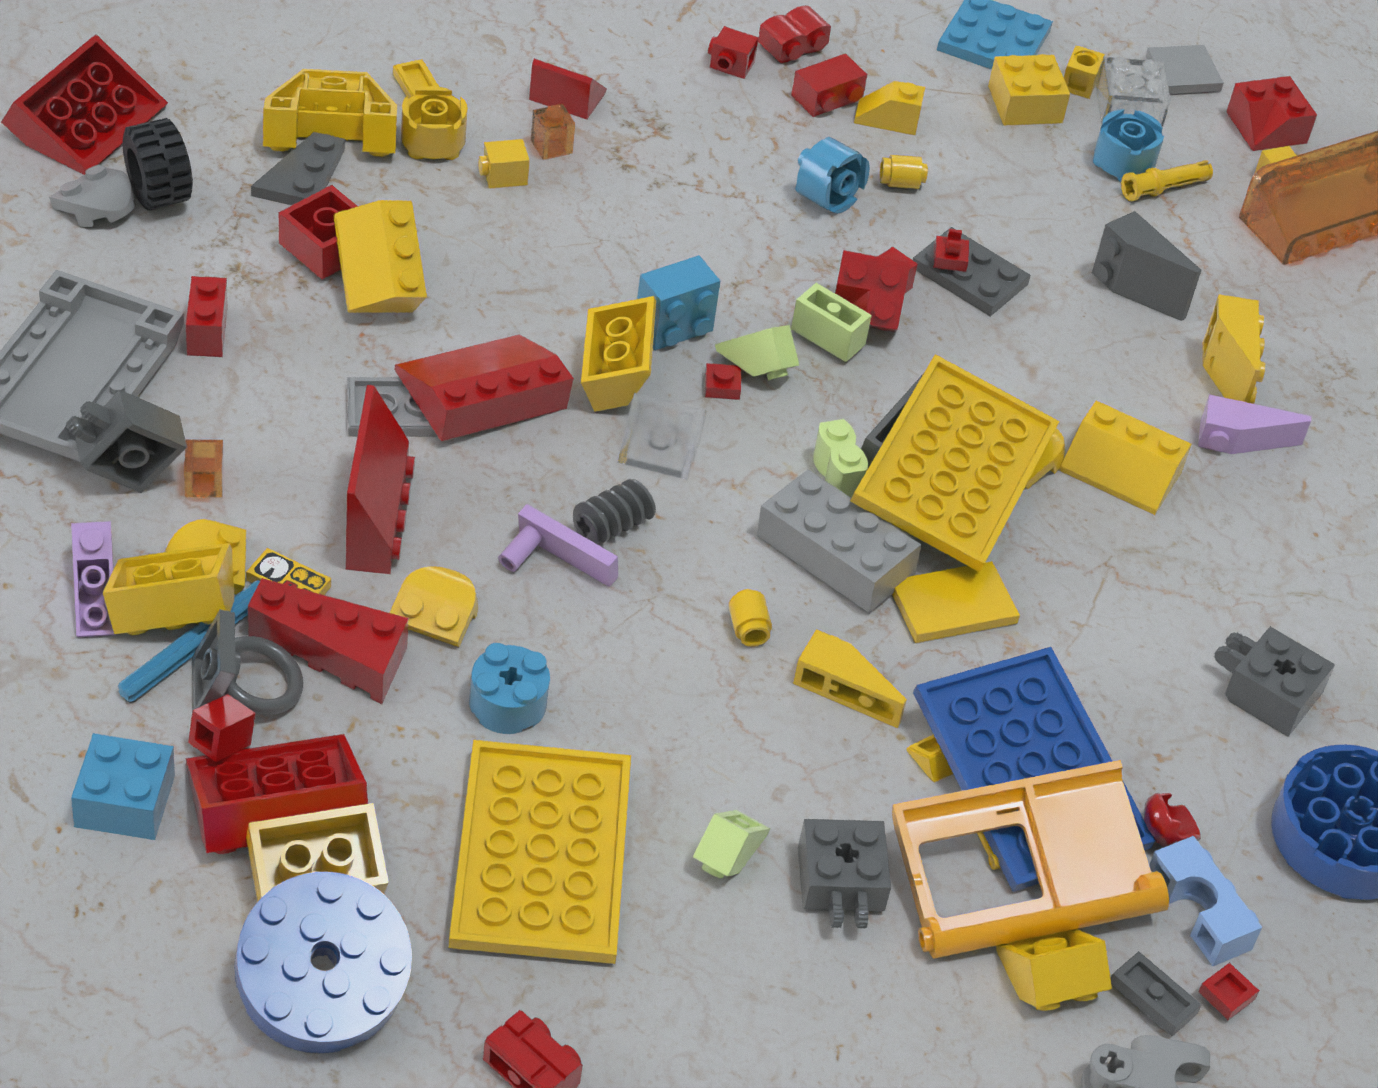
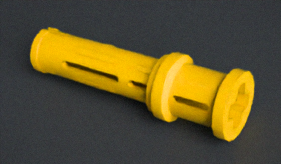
M1203 160L1166 170L1152 167L1140 174L1129 172L1122 177V193L1128 201H1136L1140 196L1148 194L1150 196H1158L1168 188L1210 180L1213 177V168L1211 163L1208 164V160Z

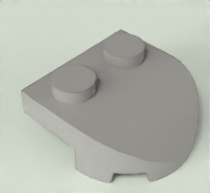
M96 165L87 169L85 175L75 181L63 184L58 192L49 197L53 209L75 214L80 227H92L95 219L107 217L109 222L119 220L135 208L133 199H136L126 173L107 168L103 165Z

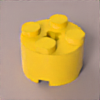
M429 86L415 90V95L409 99L408 95L404 98L402 102L401 141L411 158H444L454 160L459 157L460 150L466 142L468 110L466 101L461 96L459 100L452 96V90Z

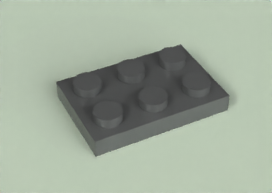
M948 230L940 236L947 237ZM963 233L961 239L969 240V262L966 272L933 268L935 240L913 257V261L918 264L917 272L990 317L1029 284L1031 276Z

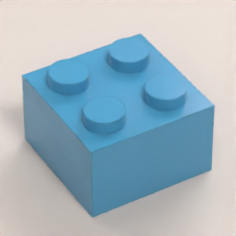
M700 255L640 274L637 299L654 296L656 299L654 351L713 331L721 281Z
M93 733L71 797L74 827L155 840L175 778L174 746Z

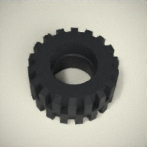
M168 118L126 127L122 141L124 162L131 186L140 203L147 210H152L188 201L191 198L193 187L192 169L183 138L173 122Z

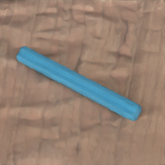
M259 580L254 581L234 596V603L230 612L235 613V624L248 615V604L260 582ZM198 623L119 682V694L128 702H133L193 657L211 624Z

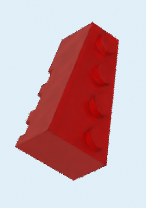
M261 578L248 604V636L265 638L280 645L291 656L297 655L308 661V667L320 673L326 670L341 678V684L353 690L359 687L370 693V699L383 704L407 650L409 618Z

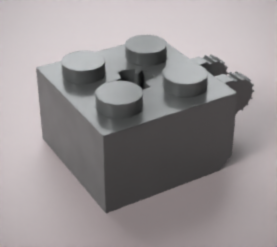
M119 390L104 406L86 401L80 408L81 415L84 418L72 416L66 422L69 433L75 436L80 463L87 471L140 493L187 448L179 415L122 390Z
M1271 626L1257 642L1238 632L1231 633L1225 642L1227 646L1219 647L1214 653L1217 664L1224 666L1226 670L1233 673L1225 692L1229 702L1289 737L1324 692L1335 664Z
M804 819L798 844L803 908L829 910L831 928H841L844 921V910H854V920L857 928H867L868 911H885L891 891L884 821Z

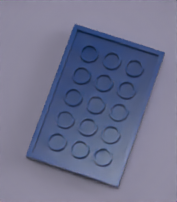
M1052 647L918 684L913 691V695L962 791L1112 762L1108 751ZM1124 783L1144 850L1150 849L1155 843V839L1148 830L1145 820ZM1011 826L983 832L993 854L997 856L999 865L1013 892L1039 884L1026 836L1021 827Z

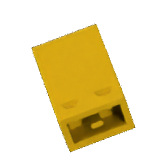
M1218 294L1202 342V366L1224 398L1254 404L1257 393L1256 382H1262L1265 374V362L1260 361L1265 346V339L1260 338L1264 325V315H1259V300Z

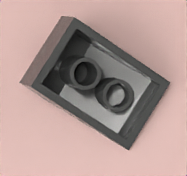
M1134 211L1105 224L1092 274L1113 293L1182 321L1187 317L1202 270Z

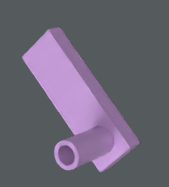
M528 504L518 513V535L498 556L502 566L514 572L537 546H540L608 587L618 578V556Z

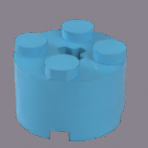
M1125 109L1112 111L1104 117L1094 150L1093 163L1107 173L1116 176L1120 182L1126 173L1140 174L1144 173L1148 168L1156 167L1164 135H1162L1163 128L1158 120L1142 111L1135 110L1134 115L1124 114Z
M826 137L816 143L811 149L806 148L800 153L798 157L800 168L795 189L797 193L836 214L842 213L857 201L854 195L860 187L864 190L870 172L869 161L858 151L832 137Z
M493 643L487 646L485 652L478 657L473 665L469 696L471 712L476 715L481 725L493 732L516 734L532 725L534 727L542 720L547 708L550 672L546 665L547 660L542 653L531 651L521 646L504 645L501 643Z

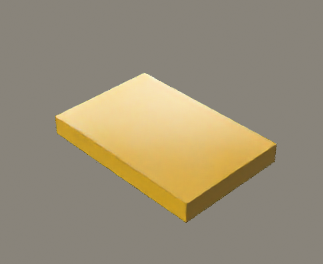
M992 561L985 562L980 572L969 566L909 576L894 588V593L892 594L915 643L1018 624L1020 617Z

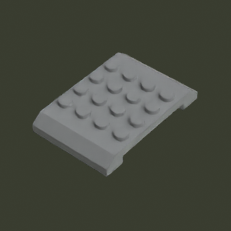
M55 270L39 290L40 302L0 350V434L80 462L75 436L69 433L66 422L72 416L84 418L81 415L80 408L86 401L104 406L119 390L138 397L177 344L184 324V313Z

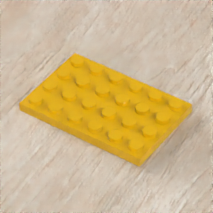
M935 354L859 483L850 502L980 572L1060 421Z
M473 740L448 948L616 963L631 755Z

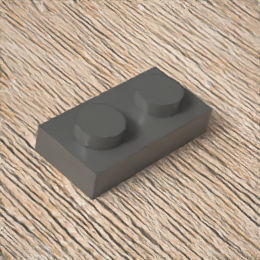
M1139 951L1111 976V985L1171 1036L1175 1035L1194 1018L1202 1004Z

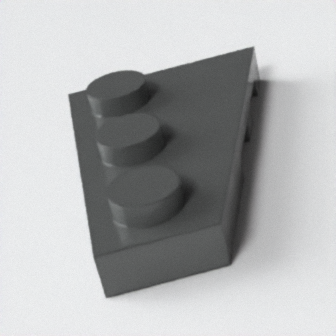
M313 132L251 186V196L294 205L326 188L345 151V139Z

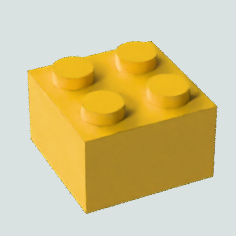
M1054 55L996 56L994 58L988 87L1003 126L1063 123L1070 92Z

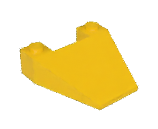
M302 69L265 98L263 107L264 147H270L274 151H287L290 148H296L298 137L307 138L313 132L345 140H362V152H369L373 156L383 157L396 151L397 104L368 72Z

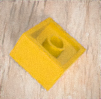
M1075 929L996 946L998 956L1019 999L1034 1006L1036 1010H1053L1060 1007V1002L1070 999L1075 1001L1093 1000L1098 997V992L1112 989L1105 940Z

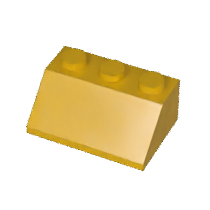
M378 200L335 213L334 223L348 313H413L427 298L412 201Z
M654 296L588 309L581 384L594 412L628 406L651 375L656 299Z
M1096 400L1082 420L1059 471L1155 515L1180 477L1192 444Z
M230 543L118 559L103 591L114 634L128 633L129 635H139L155 628L165 627L168 630H175L190 623L203 622L204 624H211L220 609L231 611L234 603V583Z

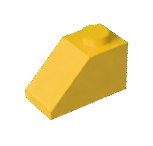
M893 81L859 99L854 123L916 135L925 87L899 81Z

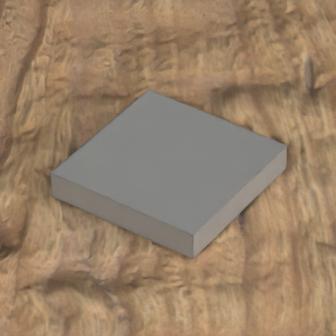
M1205 45L1150 47L1147 49L1146 58L1165 95L1220 92L1222 90L1224 82Z

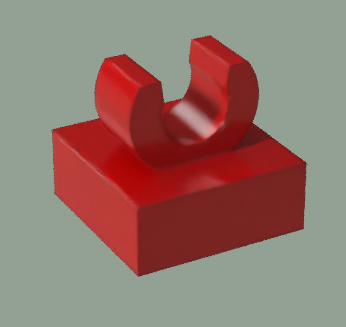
M949 229L947 237L936 236L933 268L967 271L969 240L961 239L962 230Z

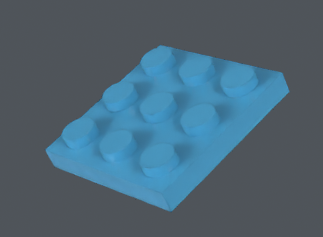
M964 0L939 39L937 51L992 69L996 56L1037 55L1051 31L1053 21L993 0Z

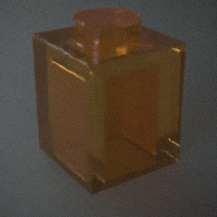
M563 104L533 110L531 142L543 160L573 154L576 123Z
M186 439L187 448L185 449L184 461L185 497H223V440Z

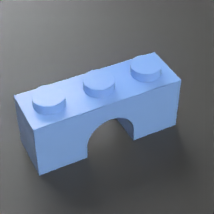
M1192 836L1154 851L1149 867L1151 872L1158 871L1162 874L1168 889L1169 904L1178 900L1188 899L1199 903L1205 909V911L1199 913L1190 936L1211 965L1216 966L1251 951L1261 932L1262 926L1259 924L1256 914L1247 908L1236 893L1232 882L1223 876L1214 864L1211 854L1202 848L1196 838Z

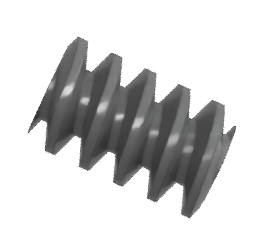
M627 479L621 484L613 486L610 490H605L599 493L598 496H593L587 499L586 502L582 501L575 505L573 510L574 528L576 533L598 545V541L604 543L609 540L610 536L616 537L621 534L622 530L628 531L632 529L633 524L638 526L644 523V519H652L656 513V505L652 495L641 482L636 479Z

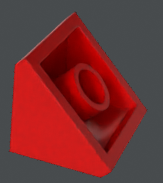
M535 58L532 62L529 100L587 120L606 93L607 88L593 78Z

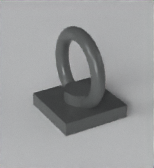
M221 609L218 611L192 657L193 710L222 697L224 694H229L253 712L271 715L289 710L298 702L302 695L304 684L302 672L291 654L280 645L265 638L256 636L235 638L234 612ZM241 652H257L274 660L286 674L288 681L286 692L274 699H264L253 696L239 687L236 680L240 670Z

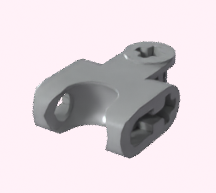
M1143 1035L1134 1038L1131 1042V1049L1115 1044H1103L1093 1051L1090 1064L1083 1071L1081 1077L1082 1088H1103L1105 1083L1108 1084L1107 1088H1178L1176 1082L1196 1083L1202 1080L1210 1070V1052L1206 1047L1153 1035ZM1111 1057L1109 1063L1106 1062L1107 1058Z

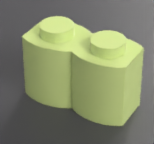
M846 420L821 422L813 454L814 464L817 470L825 477V481L852 498L868 469L866 455L855 445V432Z

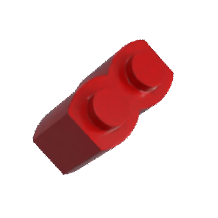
M803 5L794 8L786 15H776L765 20L760 25L758 42L780 63L797 60L804 53L822 50L829 43L831 25L810 6Z

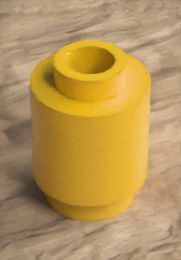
M890 155L889 158L882 157L879 173L880 183H886L888 187L919 189L921 183H926L928 165L922 163V157Z
M751 589L739 591L730 599L728 604L735 635L746 646L762 645L768 641L772 630L765 596L761 592Z

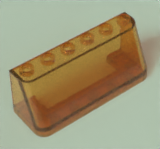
M1378 131L1265 165L1253 175L1239 218L1283 265L1302 261L1308 257L1323 252L1326 253L1347 244H1354L1365 238L1378 236Z

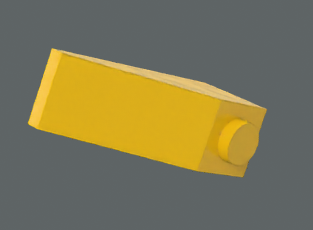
M816 629L798 659L793 684L895 728H898L901 724L907 699L851 643Z

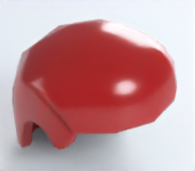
M1155 793L1147 799L1144 807L1145 824L1155 841L1162 847H1167L1192 836L1197 841L1201 839L1200 830L1185 805L1171 806L1168 804V800L1172 797L1171 793Z

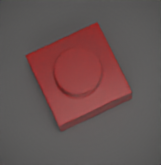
M706 363L705 398L740 400L741 368L737 365Z
M1229 962L1205 980L1198 992L1229 1020L1256 1000L1260 990Z

